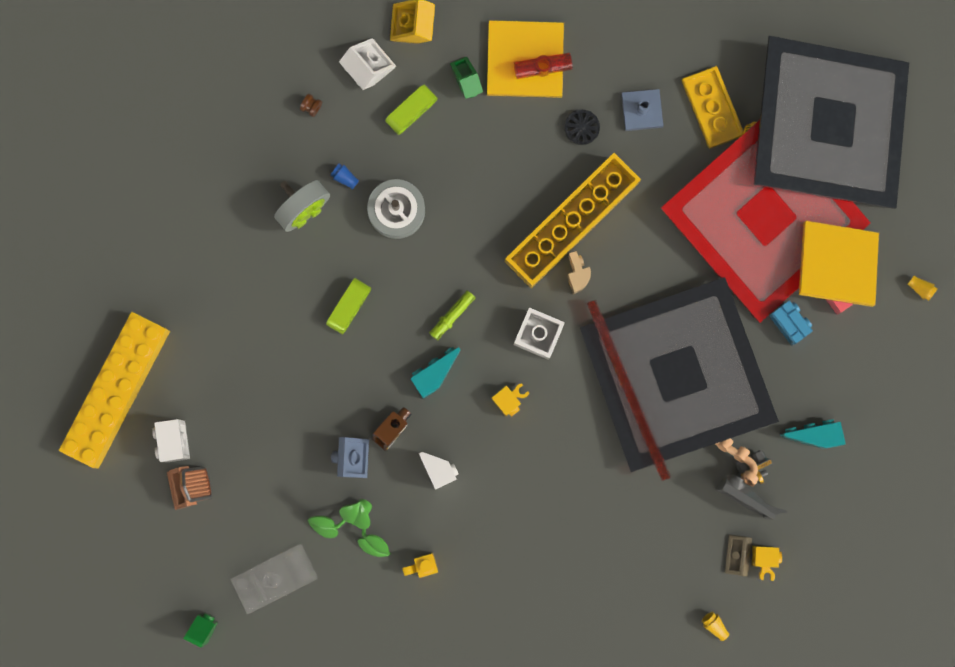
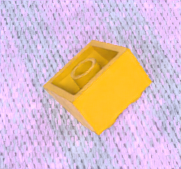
M408 0L393 4L390 41L418 44L432 41L435 4L426 0Z

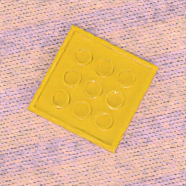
M489 21L487 96L562 98L564 23Z
M805 221L803 223L799 295L871 307L875 306L879 233Z

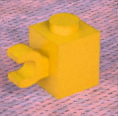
M522 383L518 384L512 392L506 386L491 398L505 417L508 414L512 417L520 410L518 406L521 403L517 398H526L529 395L528 391L525 394L519 393V388L523 386Z
M752 546V566L760 567L759 579L764 580V574L769 573L770 580L774 581L775 574L770 567L779 568V563L782 562V552L779 551L778 547Z
M433 553L414 558V565L402 568L404 576L418 572L419 578L438 573Z

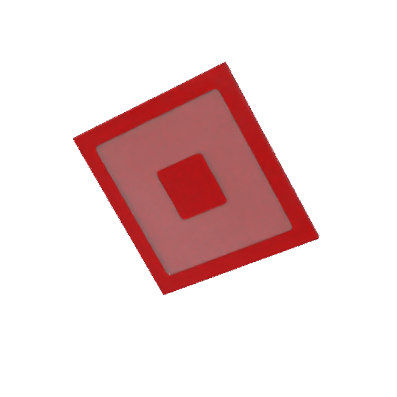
M759 120L661 207V210L720 278H726L729 289L753 317L761 323L799 288L803 223L805 221L864 230L871 222L855 203L851 201L753 185Z

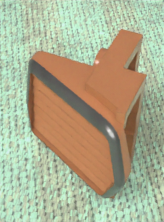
M189 466L167 472L175 510L196 505V502L212 497L210 479L205 467L189 468Z

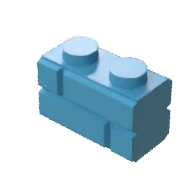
M789 300L768 316L790 345L793 346L813 330L810 328L812 327L811 322L806 317L803 318L799 313L801 311L799 306L795 302L791 303Z

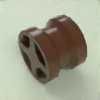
M307 94L301 103L300 110L303 112L307 111L311 117H315L323 101L320 99L316 100L313 98V95Z

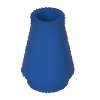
M340 163L330 175L334 178V181L350 187L352 190L359 182L349 169Z

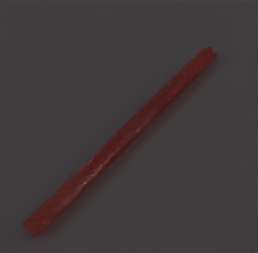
M597 300L590 301L587 305L591 316L595 321L594 323L613 364L618 380L631 406L632 413L635 415V420L651 453V458L655 462L654 465L658 469L660 478H662L661 481L670 479L671 475L668 473V469H666L667 466L664 464V460H662V455H660L662 453L658 451L659 446H656L658 445L654 442L656 439H654V435H651L653 434L651 433L652 430H650L651 428L647 424L648 421H646L647 419L643 415L644 412L641 410L640 404H638L639 399H636L638 398L634 395L636 392H634V388H631L633 387L630 384L631 381H629L630 379L626 375L627 372L625 373L626 370H624L625 368L621 364L623 361H621V357H618L620 355H617L618 350H616L617 348L613 344L614 341L613 339L611 340L612 337H610L611 335L607 331L608 326L604 324L606 322H603L605 319L604 317L602 318L603 315H601L602 313H600L601 311L597 307L598 304L595 302Z

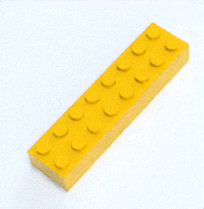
M613 153L505 258V263L532 289L639 184L641 179Z
M131 312L59 449L60 452L92 468L100 467L170 333L169 330Z

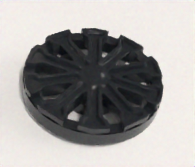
M576 110L566 119L565 134L571 142L577 145L590 144L599 134V120L591 111ZM582 113L586 114L584 120L582 117ZM577 133L575 138L571 137V135ZM580 136H582L583 141H579Z

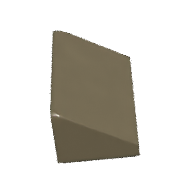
M729 535L725 566L726 574L748 576L752 538Z

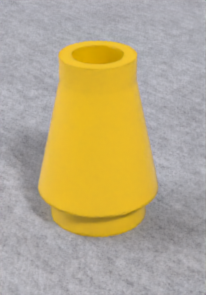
M913 276L907 284L923 300L926 299L928 301L938 289L934 286L935 284Z
M712 611L703 617V627L720 641H724L729 636V632L726 630L718 614Z

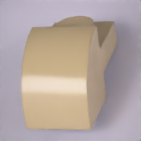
M577 251L568 255L573 272L567 275V279L573 294L582 291L591 277L590 267L582 269L584 261L581 255L578 256Z

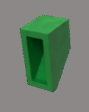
M468 57L450 63L465 99L473 98L483 92L478 74Z
M208 613L199 614L183 639L203 647L208 644L218 622L214 620V616Z

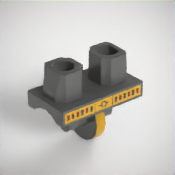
M762 450L751 454L758 466L756 476L759 478L757 482L761 485L764 483L763 477L767 476L768 473L766 470L759 471L772 465L773 462L765 456ZM735 462L738 471L736 475L741 478L745 471H750V467L746 463Z

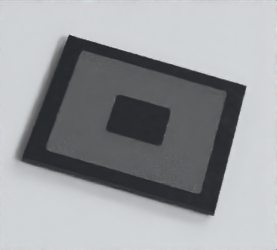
M768 36L753 185L896 209L909 62Z
M725 277L580 327L630 472L779 422Z

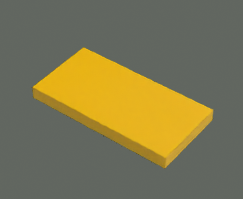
M717 66L681 80L709 149L742 136L743 128Z

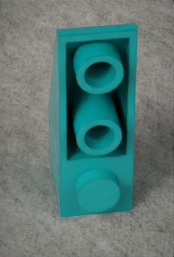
M459 347L448 349L444 352L446 356L441 359L436 357L428 363L429 367L424 370L419 368L412 373L413 377L410 379L423 399L441 387L461 349Z
M834 419L822 421L823 425L816 426L815 423L804 425L802 430H797L796 427L785 429L786 433L780 434L783 438L821 449L846 444L841 422H834Z

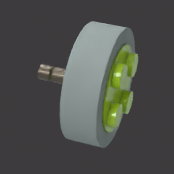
M285 180L280 186L290 198L281 205L274 218L286 232L295 228L299 229L307 223L309 218H314L321 213V208L328 201L330 194L318 180L305 185L297 192Z

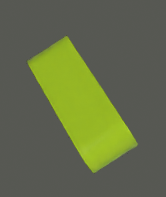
M424 84L399 105L385 119V122L397 135H400L424 114L438 98Z
M354 278L330 315L326 325L343 335L372 288Z

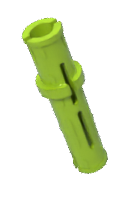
M466 290L450 310L439 318L440 321L429 334L438 341L448 329L453 327L452 324L476 299L475 296Z

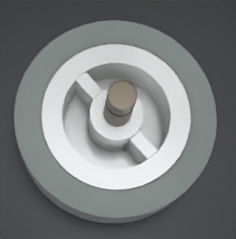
M393 179L381 183L372 191L368 200L367 211L372 226L380 234L388 238L401 239L412 235L420 228L425 217V203L422 194L413 184L404 180Z

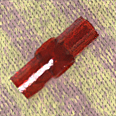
M570 53L553 56L541 55L536 59L514 62L516 79L534 76L545 77L551 73L573 69ZM540 63H546L548 65V68L540 69L538 65Z

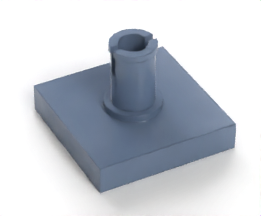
M659 89L623 92L621 94L625 131L663 128Z
M339 437L338 451H334L331 454L332 462L338 463L337 477L367 478L369 439Z

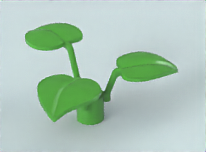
M360 499L354 504L343 506L340 509V515L343 520L338 524H334V521L326 516H313L307 520L314 531L325 538H335L338 535V528L345 522L351 523L362 529V537L357 542L364 552L376 557H386L391 554L388 545L382 538L366 534V529L369 528L371 523L369 513L372 509L371 503L367 500Z

